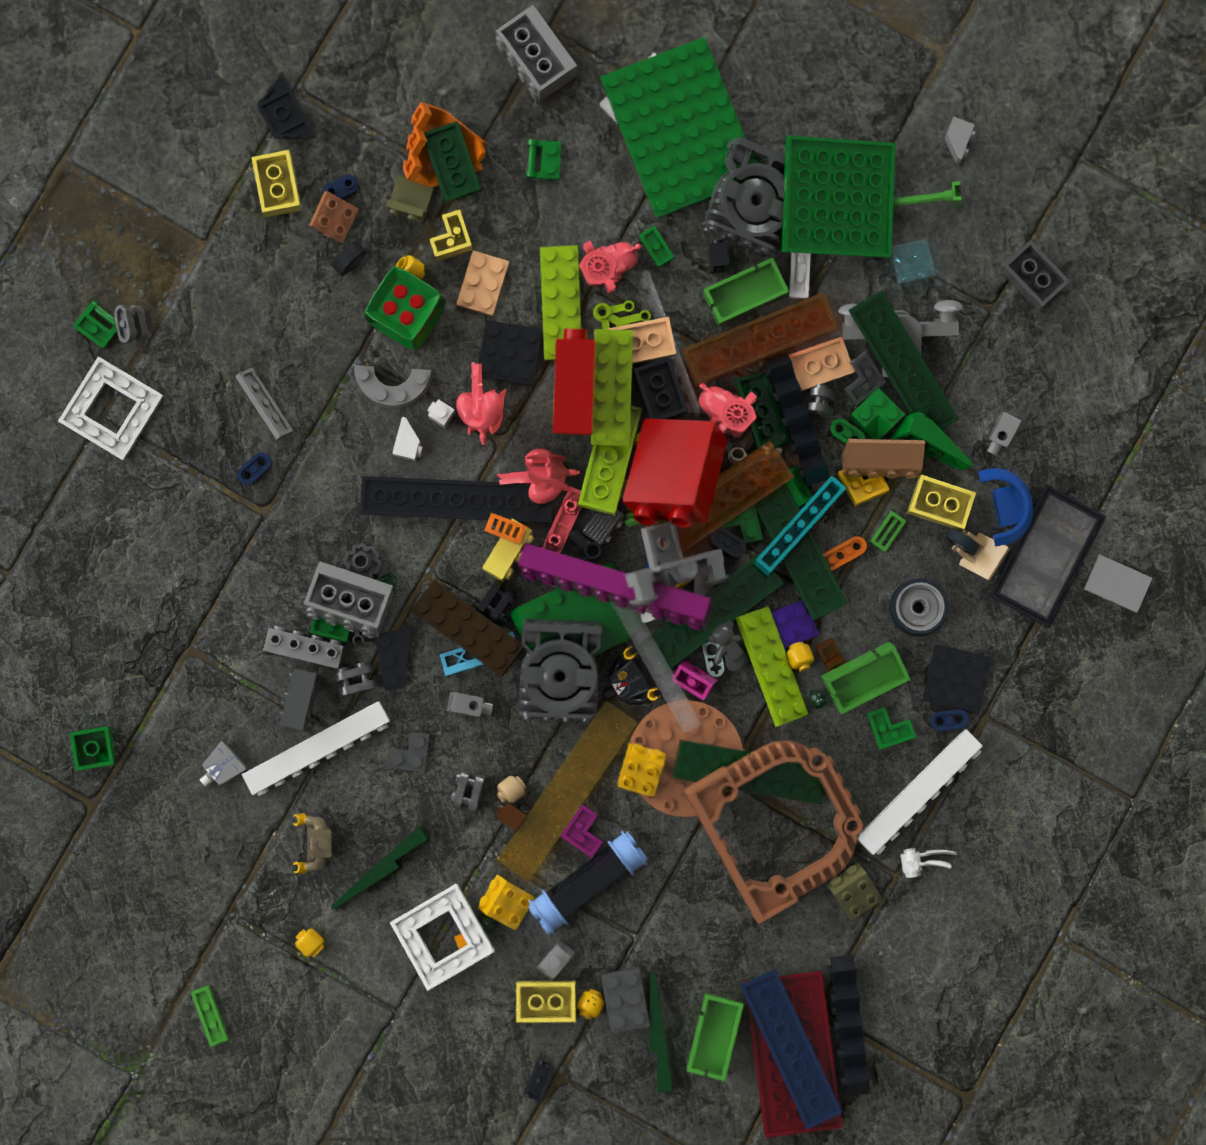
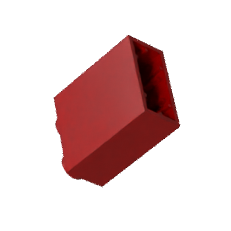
M564 329L563 339L556 338L552 434H592L595 340H587V329Z
M644 419L623 497V502L634 514L633 519L643 525H655L657 520H669L675 526L687 528L692 525V522L708 521L728 441L715 421Z

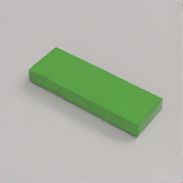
M210 985L190 992L210 1047L230 1040Z

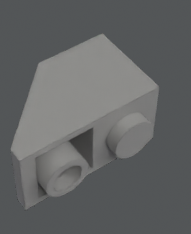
M953 117L944 139L955 163L959 164L962 159H966L969 151L966 148L968 141H973L976 131H973L975 124Z

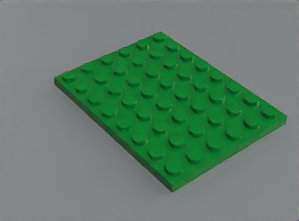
M702 37L600 76L599 79L655 218H660L711 198L715 184L728 171L724 162L728 152L726 148L728 142L739 137L745 138V135L706 38ZM749 158L748 164L755 163V160ZM748 176L741 181L733 178V181L741 184L749 179H760L761 176Z

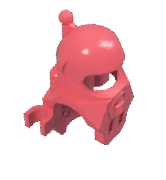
M591 241L583 244L587 255L584 256L579 264V268L583 272L588 285L594 287L603 284L607 292L610 293L615 290L616 286L614 283L621 280V275L636 266L638 263V253L636 250H640L642 246L637 243L633 247L630 243L619 242L608 247L602 246L595 250Z
M705 383L699 385L703 389L698 400L700 408L709 415L711 421L716 422L723 434H730L734 438H740L757 418L752 407L756 402L757 396L751 392L744 400L742 397L733 395L731 392L725 391L720 387L711 386L707 388Z

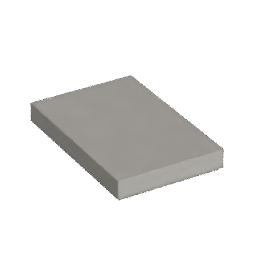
M1099 554L1083 590L1137 613L1152 577Z

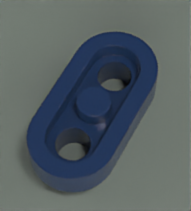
M345 175L325 185L322 195L324 191L335 190L334 195L343 200L357 192L359 183L353 175ZM347 181L352 182L350 187L345 186Z
M266 453L255 454L238 470L237 477L239 481L244 485L255 483L270 469L272 465L271 458ZM260 460H265L264 466H259ZM248 472L251 473V477L249 479H245V474Z
M960 709L936 712L930 717V725L936 731L962 729L969 722L968 714ZM956 716L961 717L962 720L960 723H957L955 721ZM937 718L942 719L943 722L941 725H938L936 723Z

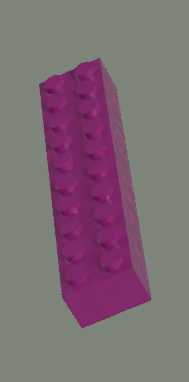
M525 543L518 563L522 575L527 580L535 581L537 579L550 587L557 585L560 586V589L567 592L577 591L583 597H597V600L600 602L608 603L610 601L620 608L626 609V607H630L640 614L650 613L656 619H670V622L676 625L683 623L689 625V628L693 630H706L712 612L711 598L657 582H652L654 594L658 595L656 601L644 606L632 605L630 601L636 600L634 588H628L625 575L627 573Z

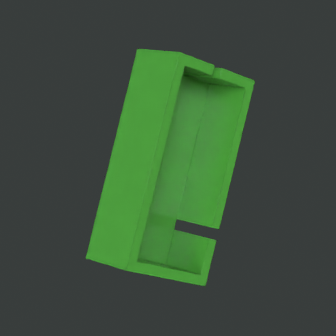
M773 257L757 264L756 273H754L755 267L753 266L703 289V295L709 308H712V314L718 327L788 296L789 290Z
M891 642L875 648V653L869 651L821 675L836 709L841 714L910 680L902 660Z
M709 993L704 994L701 1012H704V1014H699L686 1071L704 1076V1070H707L708 1077L725 1081L744 1005L743 1002Z

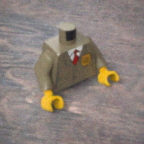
M304 813L293 815L298 819V822L293 823V825H307V863L294 862L293 865H298V870L294 871V873L305 874L307 871L322 870L326 862L331 858V829L321 817L306 816Z

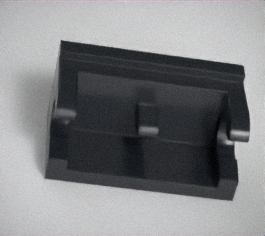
M538 1058L523 1095L541 1104L556 1065Z

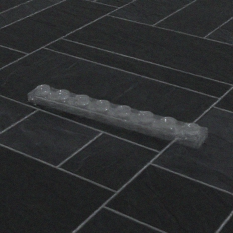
M649 270L641 272L643 278H640L643 290L647 288L649 296H646L649 306H654L656 311L653 314L654 319L666 317ZM674 339L676 355L669 357L675 362L676 366L673 368L676 377L681 378L682 384L679 386L682 394H687L689 401L686 402L689 413L693 412L694 416H698L702 412Z
M610 602L682 732L686 734L700 726L701 723L640 614L635 612L633 608H620L615 603Z

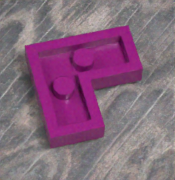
M582 804L560 836L592 858L603 842L587 831L598 815Z

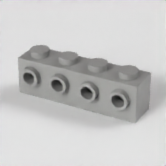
M274 626V629H268L263 651L340 669L345 647L341 646L342 642L330 639V643L322 641L323 637L312 635L311 638L304 637L303 632L293 630V633L285 632L286 628Z

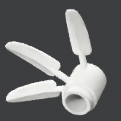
M915 848L904 849V853L900 854L902 870L905 876L909 878L920 876L922 866L936 865L951 869V864L935 860L921 862L920 857L934 854H957L950 850H929L925 853L915 851Z

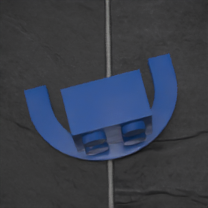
M992 468L978 471L980 483L1001 480L1011 484L1010 486L991 491L999 528L1017 525L1008 532L993 535L995 547L1018 540L1028 529L1033 515L1032 498L1027 486L1017 475L1005 469Z

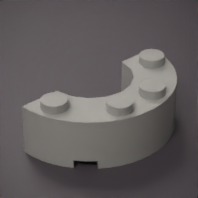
M354 365L357 383L365 396L373 403L389 409H399L414 404L426 393L432 380L431 370L412 369L409 378L399 386H388L377 379L374 366Z

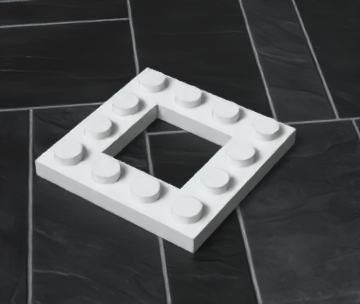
M97 357L58 422L125 461L164 396L102 358ZM105 384L136 401L117 434L86 416Z
M458 883L390 922L427 991L495 952ZM449 911L468 945L436 963L417 929Z

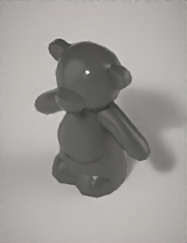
M729 620L725 624H719L713 629L709 641L720 645L714 658V664L719 665L723 656H725L727 669L737 671L749 661V657L737 644L743 641L741 634L733 635V622Z

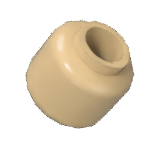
M508 776L498 784L499 792L497 796L503 803L514 804L525 795L524 789H526V786L518 776Z

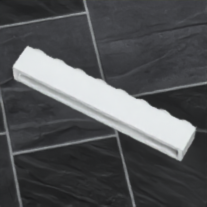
M378 701L241 775L251 794L261 796L269 792V787L273 785L278 787L284 784L287 777L292 775L295 778L303 773L302 769L308 766L312 769L320 764L319 760L325 757L328 760L336 756V751L341 748L345 751L353 747L354 741L368 739L371 737L370 733L375 730L378 732L388 728L387 724L391 721L381 702Z
M967 729L963 730L856 836L857 841L871 855L875 853L879 855L886 848L884 844L889 839L893 841L900 834L898 830L902 826L907 827L913 821L911 817L916 812L920 814L927 807L925 803L930 798L934 800L941 793L939 789L943 785L947 787L954 780L952 776L957 771L961 773L968 766L966 762L970 758L975 759L981 753L979 749L982 745Z

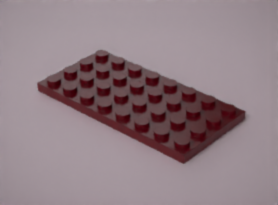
M822 971L779 976L839 1104ZM747 1002L765 1138L843 1128L841 1114L806 1129Z

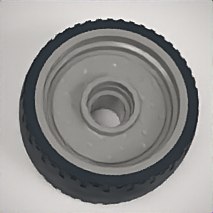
M912 579L904 582L894 591L889 604V612L893 623L903 633L917 637L926 636L938 630L944 623L948 613V601L943 590L934 582L927 579ZM915 603L922 605L921 613H916L913 610Z

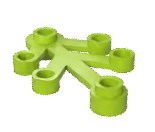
M630 300L611 307L606 303H599L593 310L594 318L601 322L603 329L610 328L609 321L615 324L616 327L639 321H649L651 317L650 312L647 310L622 318L615 316L614 314L625 311L631 313L634 310V303ZM628 303L632 305L630 310L625 308V305ZM600 310H605V311H606V315H605V316H601V315L599 314V311H600ZM646 313L649 317L642 319L641 315Z

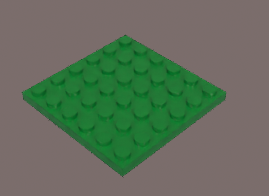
M786 136L782 252L891 258L896 143Z

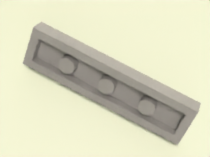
M250 368L238 373L235 376L276 440L291 434L293 429L254 369Z

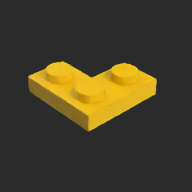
M843 470L837 474L842 484L846 487V491L855 507L886 494L890 490L883 476L864 480L862 476L856 478L843 476Z

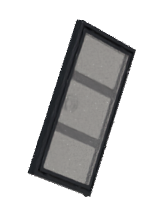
M1046 484L1033 507L1032 520L1028 529L1014 544L988 596L1036 621L1045 628H1050L1106 516Z

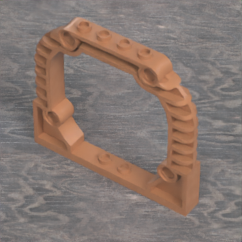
M775 741L764 745L727 768L723 766L683 789L758 924L798 902L797 898L826 883L844 870L853 857L855 846L857 845L856 835L861 833L863 829L862 821L859 818L861 812L856 804L853 805L850 799L853 797L847 788H843L841 783L844 780L839 772L835 773L833 769L835 763L830 756L827 757L818 748L809 749L797 742ZM815 756H820L819 761L813 763V758ZM784 762H799L808 774L819 778L837 812L833 824L838 834V839L832 850L824 857L788 878L774 875L768 882L752 879L744 882L736 868L738 862L733 854L729 856L727 852L729 849L728 844L724 838L720 839L712 823L719 820L724 803L733 801L737 797V788L773 766ZM730 786L728 793H722L725 787ZM854 821V825L847 828L848 823ZM778 884H783L780 890H776Z

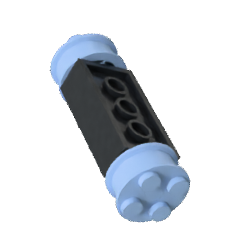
M621 831L622 835L612 842L607 841L609 845L548 890L547 893L542 890L543 894L533 901L529 900L530 905L528 907L536 919L540 917L541 926L547 934L552 933L555 935V930L563 924L568 925L569 923L565 919L566 916L574 915L578 911V907L582 904L587 905L594 899V895L598 892L603 893L610 887L609 884L614 880H621L625 876L627 869L634 876L635 870L643 864L647 866L646 861L648 858L640 847H634L637 843L628 831L625 834Z

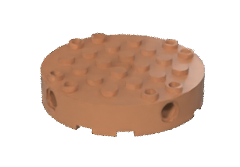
M674 701L654 709L645 716L636 727L630 743L666 753L655 795L651 797L640 794V796L652 807L666 814L679 817L697 816L683 789L695 782L672 778L679 739L742 751L743 746L733 724L717 709L697 701ZM724 788L722 793H728L730 788Z

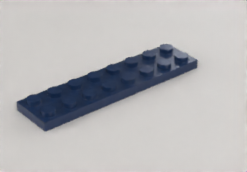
M770 970L741 984V990L806 1129L841 1114L842 1111L776 970Z

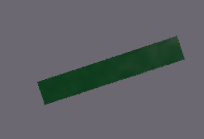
M421 826L414 830L331 905L332 909H336L398 869L400 865L396 861L397 859L428 840Z
M650 972L649 1051L657 1052V1092H673L655 972Z

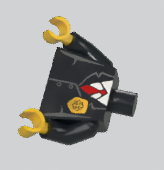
M629 646L614 661L609 671L610 677L608 679L612 685L603 690L605 697L609 701L618 695L622 702L625 701L628 705H642L660 699L661 696L656 697L654 695V691L658 690V688L650 689L633 660L638 653L636 652L632 655L629 651L632 646Z

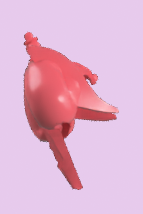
M472 362V392H465L458 396L456 410L458 416L468 426V434L470 435L478 430L480 432V441H482L481 444L485 445L487 432L490 431L491 434H494L501 425L506 389L502 390L500 394L496 393L495 389L483 394L482 364Z
M538 448L530 451L525 456V464L529 470L497 474V476L501 478L499 480L500 485L531 483L528 490L529 498L537 504H545L553 501L562 491H571L570 487L565 484V479L567 476L579 475L580 471L576 469L568 470L562 463L567 461L565 456L555 455L549 450Z

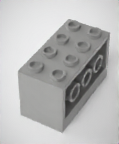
M534 5L496 30L495 39L498 49L501 53H506L510 66L517 68L521 81L523 83L527 82L530 87L529 92L534 98L537 97L540 102L577 77L576 63Z
M319 561L304 601L305 613L308 614L309 618L315 620L319 618L325 619L327 624L333 626L340 624L350 632H355V630L363 632L362 635L368 638H373V636L379 637L394 596L393 586Z

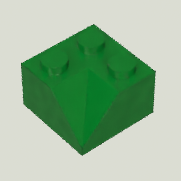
M877 388L849 418L870 439L881 440L905 414Z
M111 726L69 733L75 771H85L114 765L115 742Z

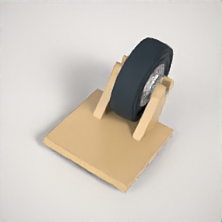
M950 529L946 535V539L953 544L951 549L962 557L959 565L990 581L1010 550L1005 545L995 547L994 540L980 532L977 536H974L965 529L962 533Z

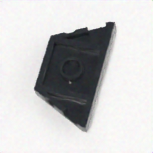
M280 73L274 84L266 91L265 96L256 104L273 138H316L283 73Z

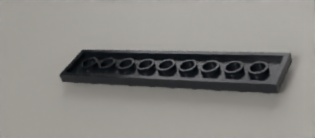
M362 476L360 515L488 521L491 513H494L509 520L513 518L518 522L552 524L553 501L545 504H537L531 501L528 494L531 484L527 483L500 485V482Z

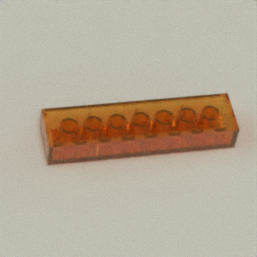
M823 292L682 349L681 354L695 387H699L701 383L706 384L761 362L766 358L776 356L833 333L838 329V325Z
M771 441L719 475L707 522H692V525L687 528L676 526L682 553L795 477ZM657 520L655 525L669 522V520ZM645 525V526H643V528L650 527V526H654V525ZM661 539V540H660V545H661V547L663 548V547H664V542H663V540Z

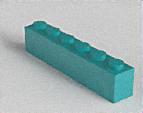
M831 476L755 560L754 565L765 575L769 576L844 493L846 487Z

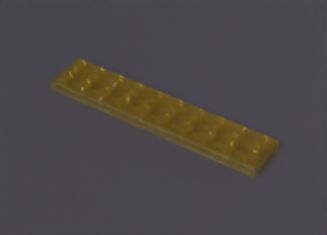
M605 701L596 714V718L592 720L497 861L529 882L638 722L608 701Z

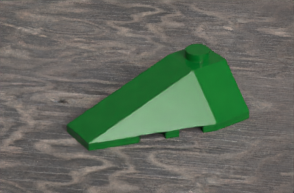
M921 412L908 415L890 439L925 440V457L940 458L939 461L961 471L973 465V462L951 439Z

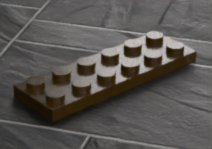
M435 580L411 609L412 613L500 677L505 675L525 649L521 642Z

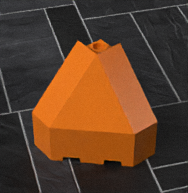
M420 102L411 119V124L414 125L413 133L408 136L406 150L409 151L408 161L405 160L403 164L406 179L428 187L439 185L426 147L427 140L424 132L458 121L475 172L483 170L480 162L485 157V147L488 143L446 110Z

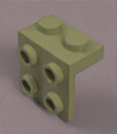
M398 176L391 199H387L385 206L387 212L397 217H400V215L405 216L408 220L414 222H424L433 187L407 180L406 177Z
M858 862L826 883L850 920L856 919L882 900L871 879Z

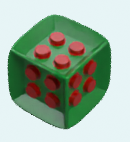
M394 266L386 274L367 305L364 318L386 336L409 349L417 351L438 321L446 305V299L444 295L440 294L423 280L404 269Z

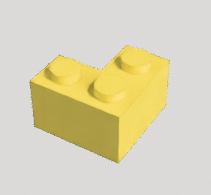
M457 210L442 215L447 233L430 239L436 261L473 250L461 211Z

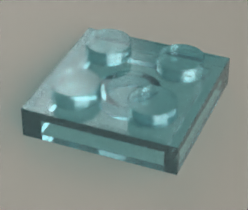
M927 239L892 246L891 258L898 285L936 276Z

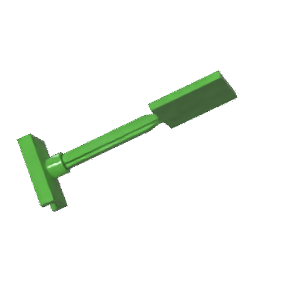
M960 181L952 182V190H946L942 193L894 198L893 207L937 201H953L955 209L963 208L962 197L960 196Z

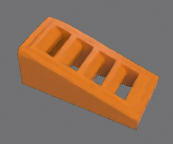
M491 513L484 531L520 545L527 526ZM495 519H497L498 523L495 527V530H492L491 527L493 525V522ZM504 522L505 526L502 533L498 532L501 523ZM512 525V529L509 533V536L505 535L508 526ZM519 528L516 538H513L515 529Z

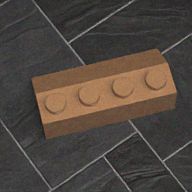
M848 439L842 453L843 476L851 478L868 476L869 478L887 476V478L906 477L908 479L919 477L923 468L925 440Z

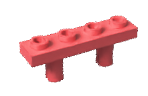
M570 486L571 491H567L542 546L543 549L561 554L582 508L577 506L581 490Z

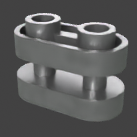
M118 305L115 308L114 317L119 340L123 343L145 342L149 332L142 306Z
M816 384L815 387L811 388L810 393L815 402L809 403L808 411L815 416L832 418L834 409L828 405L835 402L836 394L832 392L833 390L827 389V386Z
M367 662L356 664V668L350 670L348 667L337 669L338 673L334 674L336 682L342 681L343 688L338 689L340 697L377 687L375 679L369 680L368 674L372 673L373 669L371 664L367 665ZM361 676V683L350 684L349 679Z
M462 770L461 773H457L455 784L458 787L456 792H452L450 803H453V808L461 809L462 804L469 805L468 811L476 813L485 775L477 774L476 779L469 778V771ZM467 785L473 786L471 798L465 797Z

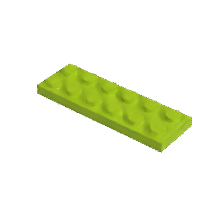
M578 246L540 247L544 361L555 360L556 338L563 339L564 329H581Z
M595 329L591 445L629 446L633 330Z
M631 405L629 446L593 445L577 506L615 516L642 408Z
M769 606L735 618L775 727L808 715Z

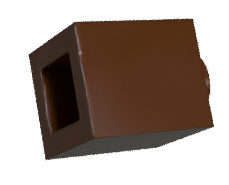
M508 802L506 805L502 803L496 812L499 815L497 819L514 831L518 830L527 816Z

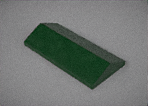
M765 371L735 378L734 383L739 397L745 400L751 392L757 396L756 402L752 405L757 418L749 426L757 452L791 443L787 430L783 427L782 415L778 403L776 404L774 401L773 389L769 378L766 377Z

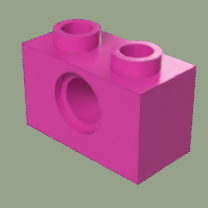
M684 660L679 665L671 681L704 701L710 694L717 679Z

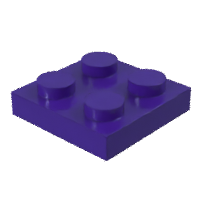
M802 600L771 612L784 649L792 644L803 642L819 635L815 622L812 620Z

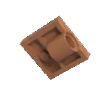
M324 191L309 226L316 229L318 233L343 243L359 209L330 192Z

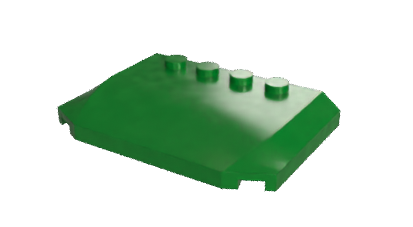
M613 562L604 565V567L616 570ZM560 587L509 612L521 638L522 618L600 622L602 626L600 649L593 656L599 655L629 640L642 621L633 608H620L613 602L603 603L598 601L597 597H583L577 591L567 592L560 589ZM541 631L540 640L559 635V633ZM566 633L564 635L574 638L581 643L582 633ZM558 651L546 655L539 663L534 664L535 666H540L547 657L554 654H566L576 660L578 664L581 662L577 657L568 652Z

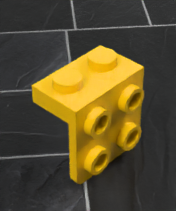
M629 743L618 779V787L647 796H654L666 753H662L657 749H648L639 744Z
M496 875L491 881L486 894L480 899L477 908L489 917L516 930L529 910V900L533 901L534 896L511 884L503 877Z

